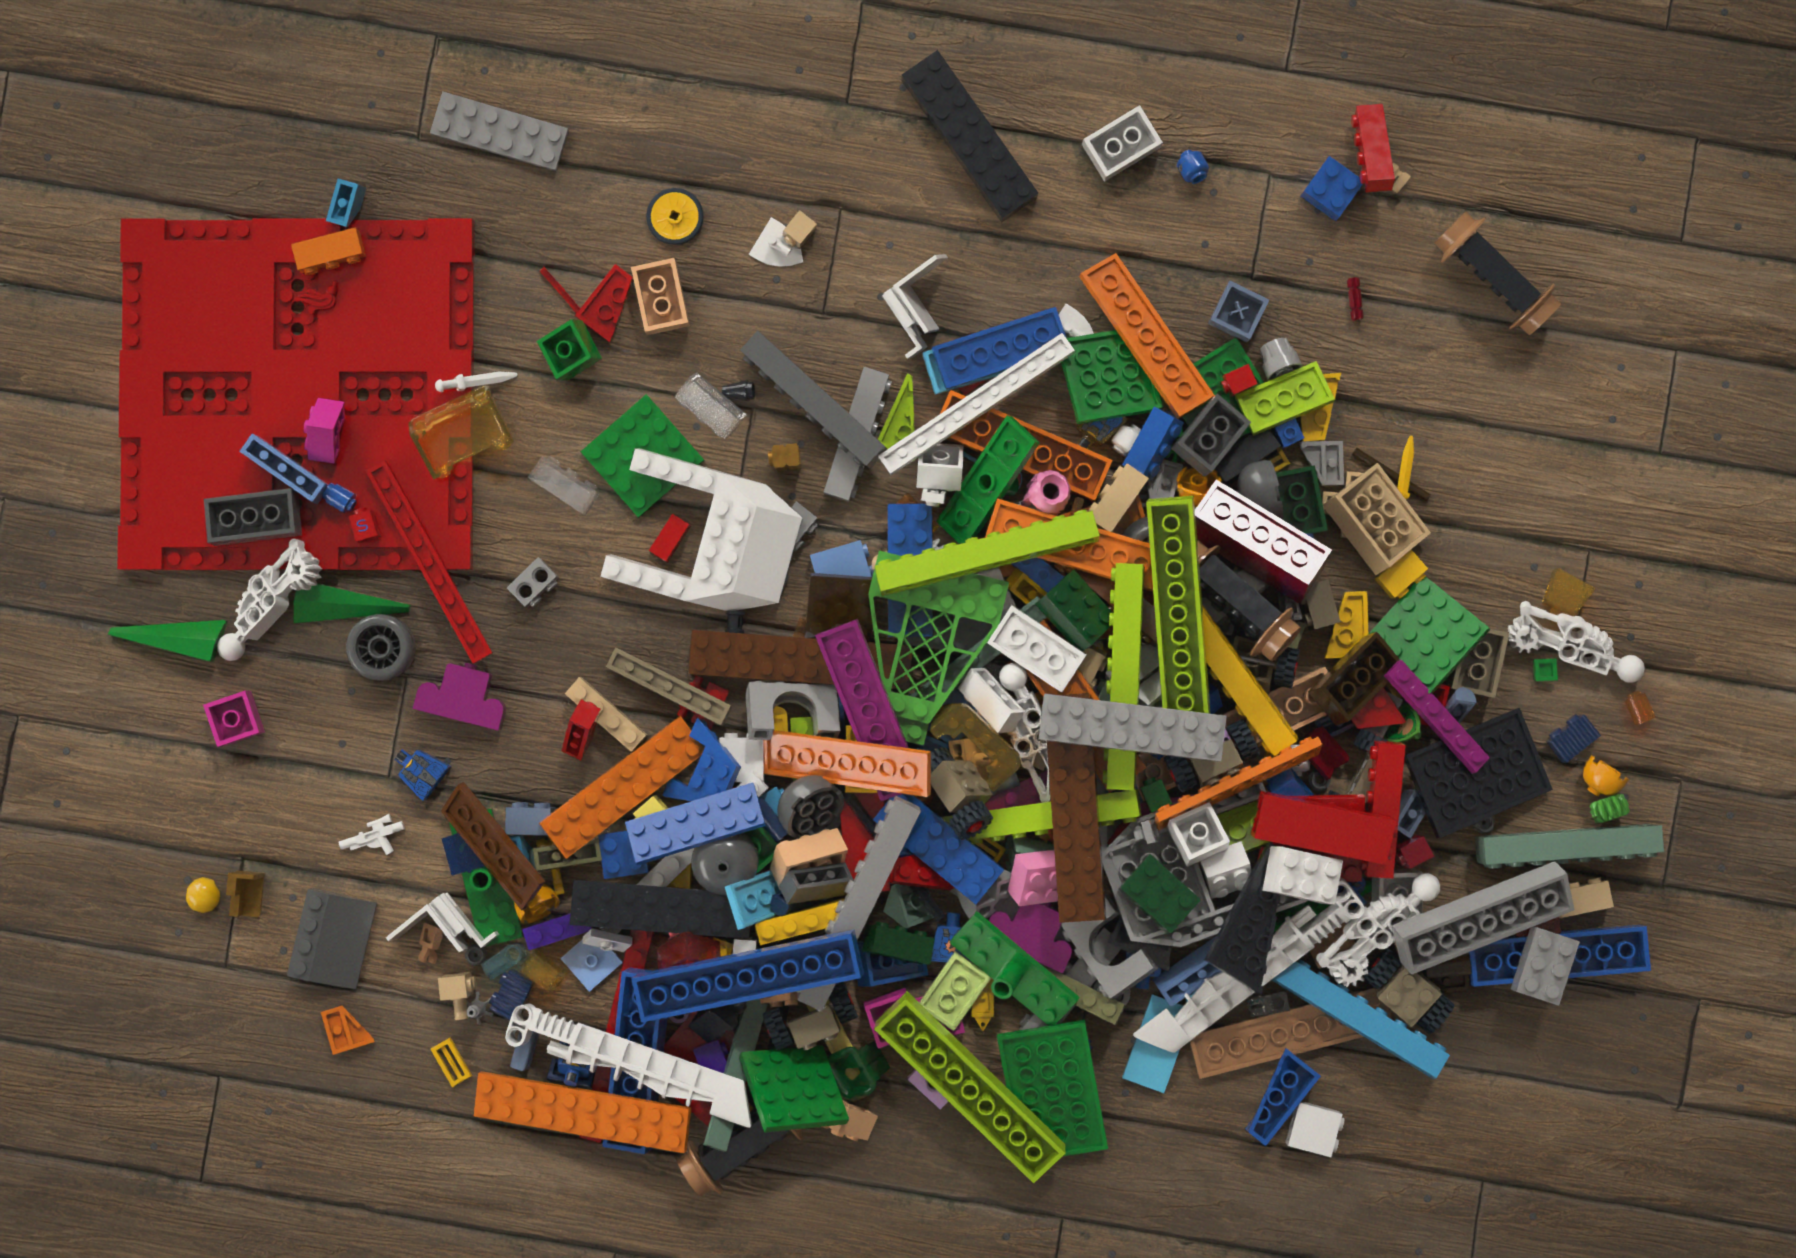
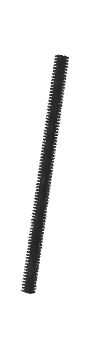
M834 784L842 792L844 801H847L846 804L849 803V808H852L853 813L855 812L856 817L860 819L859 821H862L861 824L864 823V828L869 830L868 833L870 832L871 837L874 839L877 834L874 832L877 824L871 818V815L869 816L868 811L862 807L863 805L856 798V795L854 796V793H845V785ZM909 887L912 888L911 890H914L913 893L916 892L914 895L917 894L916 897L922 901L921 904L924 903L923 906L927 908L926 910H929L928 913L931 912L929 915L932 914L931 917L934 916L933 919L939 922L944 917V913L939 909L933 898H931V895L929 896L928 891L924 887Z

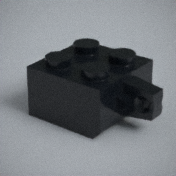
M747 1001L697 1011L688 1027L707 1043L715 1038L720 1039L727 1030L731 1031L737 1025L738 1021L736 1019L747 1008L745 1004Z

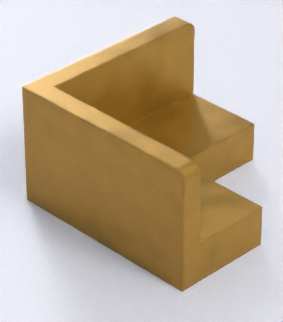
M249 871L228 873L226 895L231 896L229 916H261L265 873Z

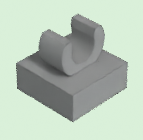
M1155 819L1141 822L1142 830L1133 832L1136 841L1145 838L1147 844L1161 841L1154 822Z

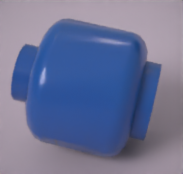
M1187 150L1180 155L1181 158L1177 162V168L1185 182L1197 184L1207 177L1209 166L1201 152Z

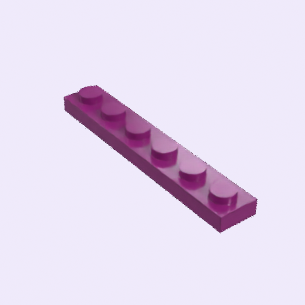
M1402 660L1397 661L1384 675L1472 774L1476 773L1490 758L1432 693H1428L1429 689Z

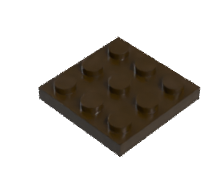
M810 573L804 637L816 639V634L858 619L866 641L870 642L872 616L868 593L872 577Z

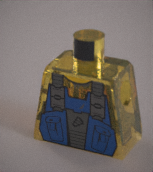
M1119 417L1078 424L1076 429L1083 435L1076 444L1086 449H1089L1093 442L1102 446L1124 425L1127 418Z

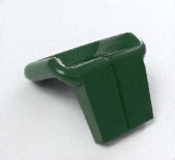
M876 1041L860 1049L851 1046L846 1047L827 1057L841 1097L849 1102L858 1101L872 1094L877 1086L876 1081L891 1068L880 1048L877 1047ZM849 1068H858L861 1073L854 1080H851L846 1076L845 1071Z

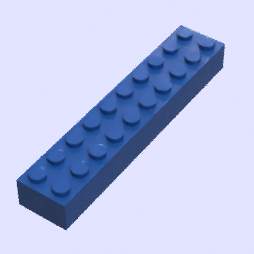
M854 929L639 973L631 979L642 1023L859 979L864 975V970Z

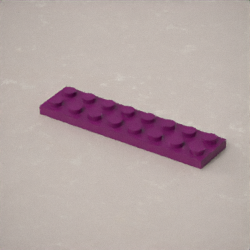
M858 619L816 634L815 637L856 740L859 742L909 748ZM877 790L881 801L902 794Z

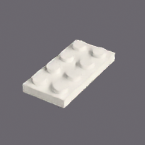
M1011 605L987 642L1060 692L1064 691L1087 654L1013 605Z

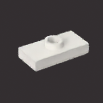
M592 928L583 936L582 944L600 947L604 951L615 950L624 952L632 945V937Z

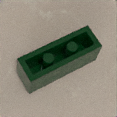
M876 922L875 925L866 926L862 952L919 965L931 964L935 938L927 937L926 932L914 931V933H909L908 928L895 926V929L888 928L889 924L883 922Z

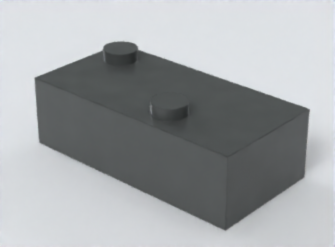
M291 488L204 499L207 543L214 546L302 536L299 494Z

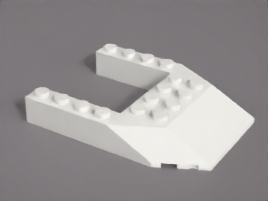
M635 449L630 466L631 471L714 494L692 577L612 554L606 555L600 577L725 611H738L779 603L802 517L766 484L644 449Z

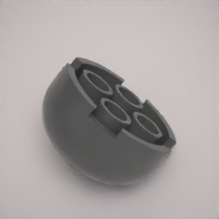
M1271 460L1258 461L1247 465L1241 471L1238 478V493L1283 520L1282 501H1280L1278 489L1279 483Z
M804 776L792 782L782 793L777 806L778 819L786 832L794 838L799 839L804 835H814L828 829L826 826L830 824L835 816L839 818L844 806V797L834 784L828 782L822 776Z
M745 832L695 847L691 858L692 871L696 880L704 889L714 894L727 895L725 886L755 877L759 866L758 850ZM722 863L727 866L726 870H721Z

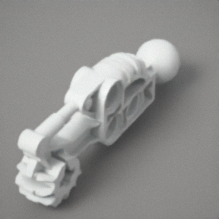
M291 539L289 547L273 566L267 565L258 575L250 578L247 587L248 591L243 592L242 600L238 601L239 608L235 611L238 613V617L234 625L238 631L225 634L217 644L218 653L225 660L233 661L241 658L245 652V641L247 639L258 640L287 610L289 606L288 594L293 589L297 591L301 589L310 590L311 586L317 585L316 579L322 578L319 575V571L323 569L318 566L320 560L314 558L310 552H306L305 544L302 540ZM289 560L285 573L279 578V568Z
M1524 601L1520 604L1521 616L1514 618V625L1508 626L1510 646L1512 648L1517 647L1519 653L1523 649L1530 653L1531 648L1538 650L1543 645L1558 650L1559 657L1565 662L1607 675L1609 669L1617 672L1621 680L1628 683L1639 681L1644 675L1645 666L1640 658L1634 655H1627L1621 659L1614 657L1613 641L1608 637V634L1605 631L1601 632L1597 626L1592 627V624L1585 622L1580 616H1570L1564 613L1557 616L1546 612V610L1531 606L1528 601ZM1533 616L1557 622L1561 632L1542 627ZM1574 628H1581L1577 632L1572 631ZM1567 646L1573 647V648L1570 649V650H1564V649H1563V648H1565V647H1567ZM1588 653H1592V654H1593L1591 657H1585V656H1584V655H1586V654H1588Z
M1010 663L1001 669L999 674L1000 683L1007 690L1014 692L1016 696L1015 701L1025 713L1014 730L1007 732V734L1011 735L1010 741L1014 747V752L1022 766L1028 769L1040 795L1041 802H1049L1051 796L1047 741L1038 740L1042 707L1033 690L1028 692L1025 686L1028 676L1024 667L1017 663ZM1035 711L1040 715V718L1037 721H1031L1027 716L1028 713ZM1026 741L1030 744V748L1021 750L1018 747V743ZM1037 752L1040 753L1048 769L1047 789L1033 767Z
M1423 873L1415 877L1412 882L1413 892L1407 898L1401 893L1396 896L1389 893L1386 894V897L1379 896V900L1375 902L1371 901L1368 908L1364 907V914L1358 919H1351L1343 928L1344 934L1335 943L1333 942L1324 953H1319L1316 956L1319 965L1329 968L1330 975L1335 977V981L1339 984L1342 983L1346 987L1350 983L1356 986L1357 980L1364 981L1362 975L1368 974L1366 967L1369 963L1366 956L1375 948H1388L1395 941L1392 925L1421 914L1416 907L1422 901H1432L1440 893L1439 880L1432 874ZM1395 917H1399L1398 920L1392 922ZM1364 920H1368L1366 924L1361 925ZM1380 933H1383L1380 938H1376ZM1347 939H1358L1350 949L1335 954Z

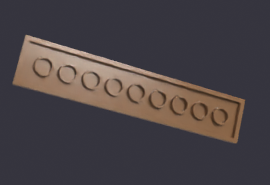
M1372 987L1349 993L1354 997L1359 995L1369 1001L1367 1005L1374 1009L1376 1007L1383 1009L1388 1013L1387 1017L1393 1021L1399 1019L1406 1023L1378 999L1376 992L1380 987L1378 989ZM1306 1004L1205 1030L1190 1041V1046L1198 1077L1202 1079L1279 1059L1285 1048L1295 1055L1363 1036L1313 1005Z

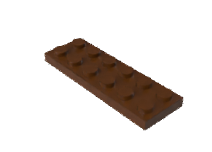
M464 782L458 784L442 808V814L521 910L528 908L546 881Z

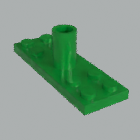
M1007 415L961 483V491L955 492L936 522L959 544L965 543V540L977 537L992 515L997 498L1002 500L1004 496L1010 497L1017 493L1019 489L1017 476L1040 442L1012 416Z
M487 809V811L495 819L493 809ZM449 822L475 928L484 939L495 931H498L500 934L486 946L524 937L521 921L514 908V901ZM481 872L488 877L486 885H483L479 880Z
M978 911L970 917L949 942L994 980L991 990L996 997L1007 999L1012 995L1048 1026L1055 1025L1080 998Z

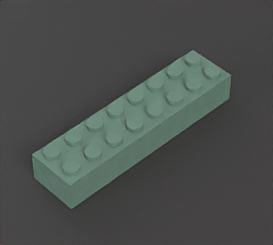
M1656 824L1475 836L1477 863L1484 864V867L1502 868L1503 863L1510 867L1524 866V862L1533 865H1546V860H1550V863L1555 861L1557 864L1569 863L1568 859L1577 862L1591 861L1590 857L1600 861L1613 860V856L1621 859H1633L1635 854L1644 857H1657V853L1664 852L1662 825Z

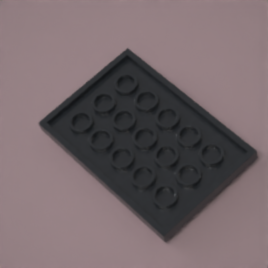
M1520 708L1513 709L1466 729V732L1490 757L1476 773L1472 774L1442 740L1405 755L1404 760L1436 839L1553 790Z

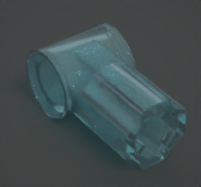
M519 943L506 946L502 951L481 964L483 971L493 980L509 968L523 961L526 957V949ZM512 948L517 949L519 952L517 960L512 959L510 956Z

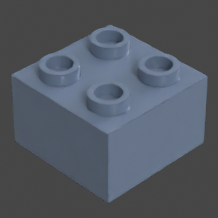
M1229 281L1208 324L1247 343L1251 339L1269 299Z
M528 802L512 803L511 807H506L505 833L514 835H547L539 825V822L554 812L556 807H550V803H534V807H528Z

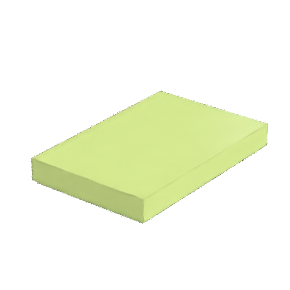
M955 951L919 1003L939 1022L954 1031L991 977Z

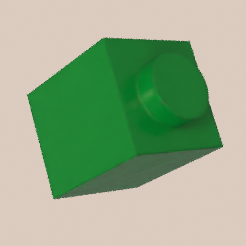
M1151 777L1142 782L1144 786L1139 787L1151 813L1164 805L1172 804L1162 779L1156 780L1155 777Z

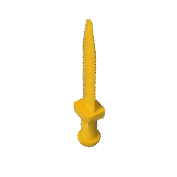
M1409 436L1403 451L1397 489L1405 499L1410 497L1408 488L1414 457L1413 436Z

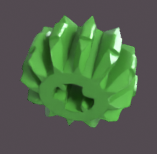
M1620 793L1590 804L1592 818L1594 817L1595 823L1599 824L1627 815L1630 810L1627 799H1625L1624 794Z

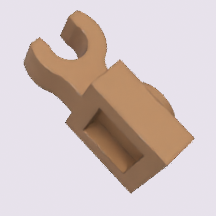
M424 923L419 944L423 945L418 957L419 961L426 963L429 956L428 962L436 963L437 953L435 950H439L443 937V931L439 926Z

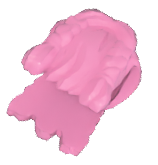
M1052 470L1035 474L1027 484L1028 490L1021 502V506L1029 507L1033 504L1039 510L1057 516L1060 511L1064 510L1070 499L1071 488L1066 477ZM1051 483L1058 488L1053 494L1052 499H1048L1043 493L1045 484Z

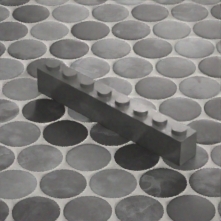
M758 330L740 349L745 354L743 359L750 366L756 364L760 368L758 373L767 381L771 378L776 383L774 388L782 395L785 393L792 397L790 402L797 409L803 407L808 412L805 416L814 424L818 421L823 426L821 431L830 439L833 436L839 440L837 445L846 453L850 450L855 455L853 460L862 468L866 465L871 469L879 460L878 455L887 450L878 439Z

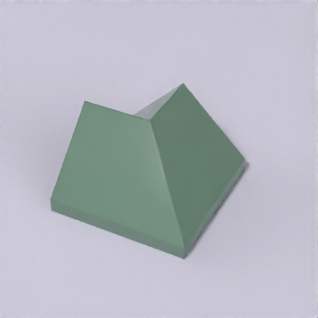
M892 884L883 912L905 928L934 918V916L931 917L932 914L929 915L931 912L928 913L929 910L924 908V903L921 904L922 901L916 897L917 894L914 895L916 892L913 893L914 890H911L910 886Z

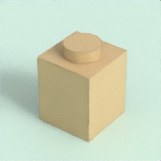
M799 210L783 230L782 236L785 237L784 241L791 247L796 246L800 249L816 230L817 224Z

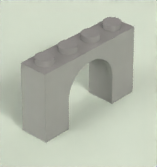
M762 681L749 682L746 690L749 740H771L774 732L773 709L779 704L789 702L803 706L810 713L813 720L814 736L838 738L840 722L835 685L807 684L804 682L797 684L785 682L764 683Z
M1105 894L1106 920L1065 922L1061 926L1064 929L1062 931L1064 937L1075 945L1076 949L1074 951L1080 960H1085L1089 966L1087 971L1093 979L1097 978L1101 984L1099 989L1106 998L1116 999L1156 971L1158 967L1148 952L1140 949L1124 962L1115 966L1106 965L1098 958L1094 948L1096 934L1104 925L1120 914L1111 897Z

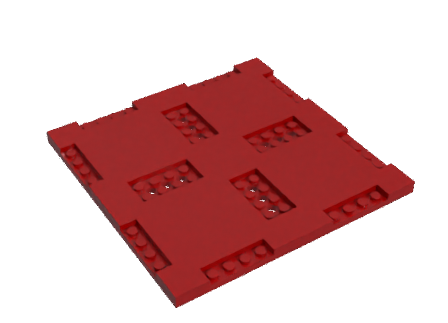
M121 218L120 262L123 264L122 350H119L121 495L117 569L263 570L267 565L273 566L283 552L289 547L291 539H298L304 542L306 552H310L314 558L320 560L318 566L323 568L322 570H420L365 472L385 460L446 569L473 570L474 387H467L464 391H457L456 388L438 392L435 388V383L439 379L442 381L453 380L459 374H463V377L474 375L475 221L472 218L352 220L350 225L345 227L327 222L326 218H252V220ZM351 228H357L360 231L366 257L361 258L360 262L348 264V262L340 263V266L334 269L321 268L318 269L317 273L305 275V273H301L297 269L291 244ZM298 280L304 282V288L300 292H296L293 289V284ZM333 281L337 282L336 302L333 307L317 309L314 311V314H311L308 311L310 304L300 301L304 304V310L299 314L294 313L293 306L297 303L295 298L301 294L310 295L309 292H305L306 289H314L324 294L327 292L328 287L332 286ZM296 324H302L304 327L301 335H294L293 327ZM187 389H191L194 393L190 401H185L183 398V393ZM209 389H213L216 393L212 401L205 399V393ZM231 389H235L238 394L234 401L227 399V392ZM362 389L369 391V397L365 401H360L358 398V393ZM384 389H389L391 392V397L387 401L380 399V392ZM406 389H411L413 392V397L409 401L402 399V392ZM318 398L344 402L345 420L339 432L340 451L335 463L308 460V450L304 448L307 433H304V423L306 420H309L311 406H315ZM252 433L291 459L297 454L301 455L303 458L301 466L328 485L330 483L339 484L356 494L355 500H357V504L351 512L343 513L326 503V500L323 498L316 504L298 493L303 503L300 509L302 536L220 546L207 543L204 499L291 488L239 452ZM361 508H367V511H374L381 537L362 543L356 542L349 516L354 515V511ZM289 560L279 570H286Z

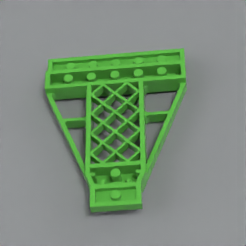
M879 551L876 565H878V562L886 559H891V561L899 560L901 556ZM874 569L868 595L879 672L906 741L924 745L929 723L998 627L1009 582L972 573L881 596ZM875 596L906 604V612L899 633L878 629L874 606ZM912 605L920 607L910 613ZM925 608L942 613L931 619ZM923 609L929 621L917 627L911 616ZM947 614L955 615L953 624ZM945 615L951 626L939 633L933 621ZM962 617L992 625V629L975 652L958 649L953 646L958 621ZM910 618L916 629L905 635ZM931 623L937 635L926 641L919 629ZM952 628L947 646L941 635ZM918 631L924 642L912 649L906 637ZM879 633L898 638L889 679H886L884 676ZM939 636L946 648L934 654L928 642ZM903 640H905L910 651L900 656ZM926 645L932 656L920 662L914 651ZM946 651L942 668L936 656ZM955 651L971 655L970 660L947 692L943 693L942 687L950 654ZM913 653L919 664L907 671L901 659ZM934 658L940 670L929 676L922 664ZM899 661L905 672L894 679ZM920 666L927 678L915 684L909 672ZM941 672L938 688H936L931 677ZM907 674L913 686L902 692L896 680ZM929 680L935 691L923 697L917 686ZM893 683L899 693L891 692ZM915 688L921 699L903 694ZM936 693L934 702L926 700Z

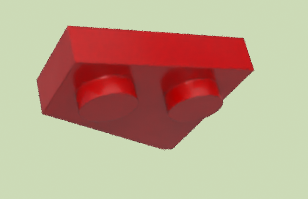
M1384 687L1351 719L1356 729L1403 724L1406 722Z

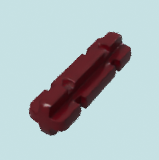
M1352 277L1347 280V286L1350 288L1348 295L1350 309H1352L1350 312L1351 320L1359 321L1364 318L1363 310H1361L1363 306L1361 289H1359L1360 279Z

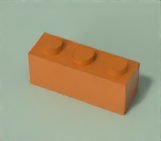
M357 228L291 244L297 269L301 273H305V275L315 274L318 272V269L325 267L326 269L338 268L339 264L348 262V264L361 261V258L366 257L360 231Z

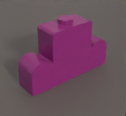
M465 663L464 666L447 664L441 687L436 683L430 682L421 684L417 690L413 705L415 710L494 730H502L506 714V706L503 701L499 699L487 700L492 674L477 670V665Z
M1051 903L1019 906L1012 920L1004 911H995L990 915L988 921L1037 962L1063 974L1071 957L1072 950L1065 940H1054L1061 923H1059V911L1052 909Z

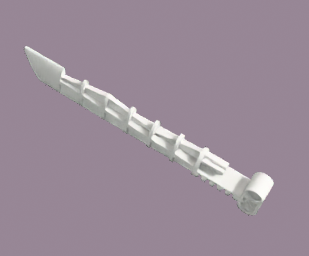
M1340 877L1338 886H1344V890L1341 893H1337L1335 905H1330L1317 916L1313 909L1307 905L1294 916L1285 918V922L1273 934L1271 950L1268 952L1266 961L1267 970L1263 976L1262 986L1315 947V943H1321L1323 937L1328 938L1327 934L1330 932L1334 933L1335 928H1341L1343 922L1347 923L1351 919H1358L1364 914L1363 903L1345 879ZM1351 903H1358L1354 910H1348L1347 908ZM1224 972L1204 979L1205 982L1192 997L1186 993L1184 996L1188 1001L1175 1016L1166 1008L1134 1032L1133 1036L1156 1047L1175 1053L1255 992Z
M532 1004L517 1006L512 1013L505 1037L507 1043L511 1046L517 1047L528 1043L533 1031L570 1044V1046H566L551 1040L547 1046V1053L565 1059L567 1064L590 1065V1072L594 1073L597 1066L616 1068L614 1074L615 1081H618L621 1072L624 1071L639 1081L637 1088L640 1090L645 1084L661 1094L663 1098L687 1099L686 1106L688 1107L692 1100L713 1102L710 1110L711 1115L747 1128L751 1127L746 1087L741 1079L581 1023L575 1025L573 1020L567 1022L564 1017L558 1019L556 1014L552 1017L550 1012L544 1014L543 1010L536 1008ZM523 1009L529 1012L528 1020L523 1019L521 1015ZM516 1030L522 1033L521 1041H517L515 1038Z

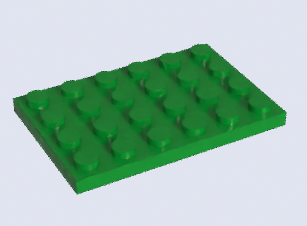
M1085 1020L997 1034L1006 1087L1065 1143V1154L1063 1156L1108 1149Z

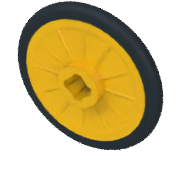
M681 188L665 189L655 195L650 201L646 213L647 225L651 233L661 242L671 245L683 244L693 239L700 231L703 224V209L699 200L691 192ZM673 212L680 214L677 218L678 220L670 218Z

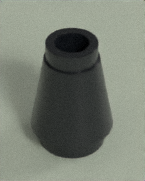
M744 380L723 385L722 396L724 399L749 402L750 399H755L754 382Z

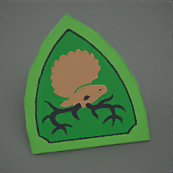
M1404 702L1399 711L1406 722L1390 725L1384 736V739L1389 742L1402 743L1410 739L1418 741L1421 738L1419 714L1411 705Z

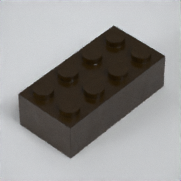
M1378 632L1364 636L1308 693L1335 725L1349 722L1389 682L1384 675L1400 659Z

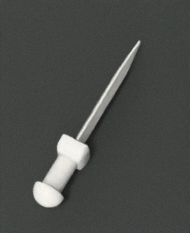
M493 372L463 377V374H459L453 380H437L435 388L438 392L456 388L457 391H464L467 387L504 382L516 377L517 373Z

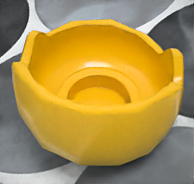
M201 877L195 879L188 886L186 901L193 911L200 913L210 912L219 904L220 890L215 885L214 880Z

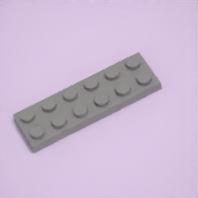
M442 91L430 134L557 172L569 129Z

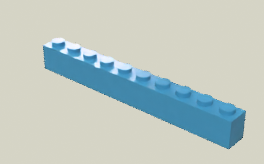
M1302 960L1294 962L1272 979L1273 982L1432 1079L1438 1077L1450 1056L1446 1053L1447 1049L1436 1042L1434 1045L1426 1041L1427 1037L1416 1030L1413 1033L1406 1029L1408 1026L1406 1023L1399 1019L1393 1021L1388 1018L1386 1011L1379 1007H1376V1009L1367 1005L1369 1003L1368 1000L1359 995L1356 997L1348 993V988L1339 983L1336 986L1329 982L1330 978L1322 972L1314 973L1310 970L1311 966Z

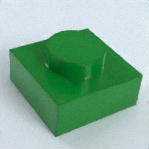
M1557 658L1533 660L1534 682L1558 680Z

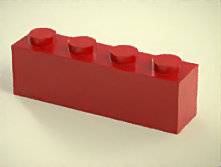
M1383 104L1356 106L1355 115H1351L1352 128L1356 129L1354 134L1355 147H1359L1357 163L1362 166L1360 182L1365 185L1366 192L1392 191L1395 175Z

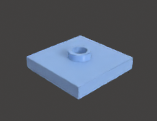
M582 939L560 959L590 992L622 964L623 961L614 950L604 951L600 947L582 944Z

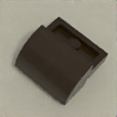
M1469 952L1423 970V975L1438 986L1441 993L1470 990L1469 975L1471 974Z

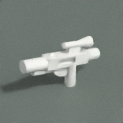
M387 814L378 820L367 823V827L372 826V831L360 832L357 836L339 841L340 849L343 850L350 847V850H354L367 845L371 848L382 847L385 854L388 855L394 850L386 835L404 830L403 821L384 827L383 823L392 822L390 814Z

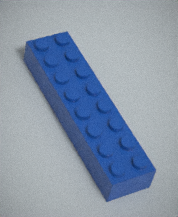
M1639 924L1553 932L1580 941L1568 978L1651 971L1647 926ZM1528 934L1508 936L1470 951L1471 974L1469 975V985L1476 987L1513 983Z
M630 967L622 971L615 1036L664 1052L668 1017L641 1023L631 979L636 974L649 972L650 970ZM611 1067L608 1093L658 1102L659 1093L645 1084L641 1090L638 1089L639 1081L624 1071L621 1072L618 1081H615L614 1074L616 1068ZM603 1139L602 1146L640 1154H646L653 1149Z

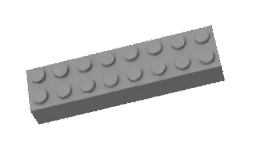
M1044 694L1038 740L1221 762L1227 716Z
M1554 861L1392 925L1400 962L1412 975L1575 909L1567 873Z

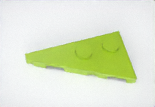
M908 373L878 437V440L887 449L915 431L913 379Z

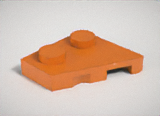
M343 1005L320 1012L333 1055L375 1042L374 1038Z

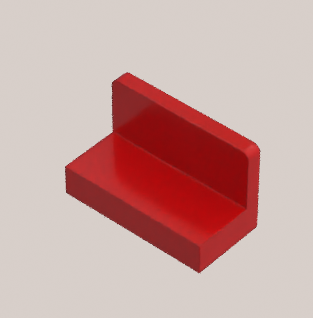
M672 514L648 551L668 563L691 525Z

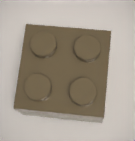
M1329 580L1314 583L1302 603L1299 604L1303 610L1301 620L1302 623L1306 624L1305 627H1308V631L1341 622Z

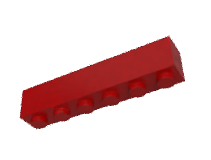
M1374 740V746L1370 747V759H1373L1372 768L1368 770L1370 790L1366 792L1368 813L1392 817L1398 825L1406 745L1401 742ZM1397 835L1395 838H1392L1391 846L1393 847L1391 859L1387 860L1386 865L1360 860V870H1362L1366 877L1393 879Z

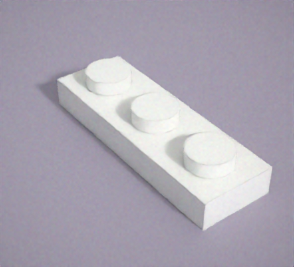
M924 488L921 501H926L925 505L939 507L940 503H944L947 491Z

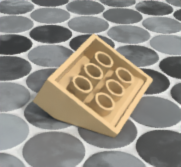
M1378 463L1323 504V507L1375 575L1389 568L1431 533Z

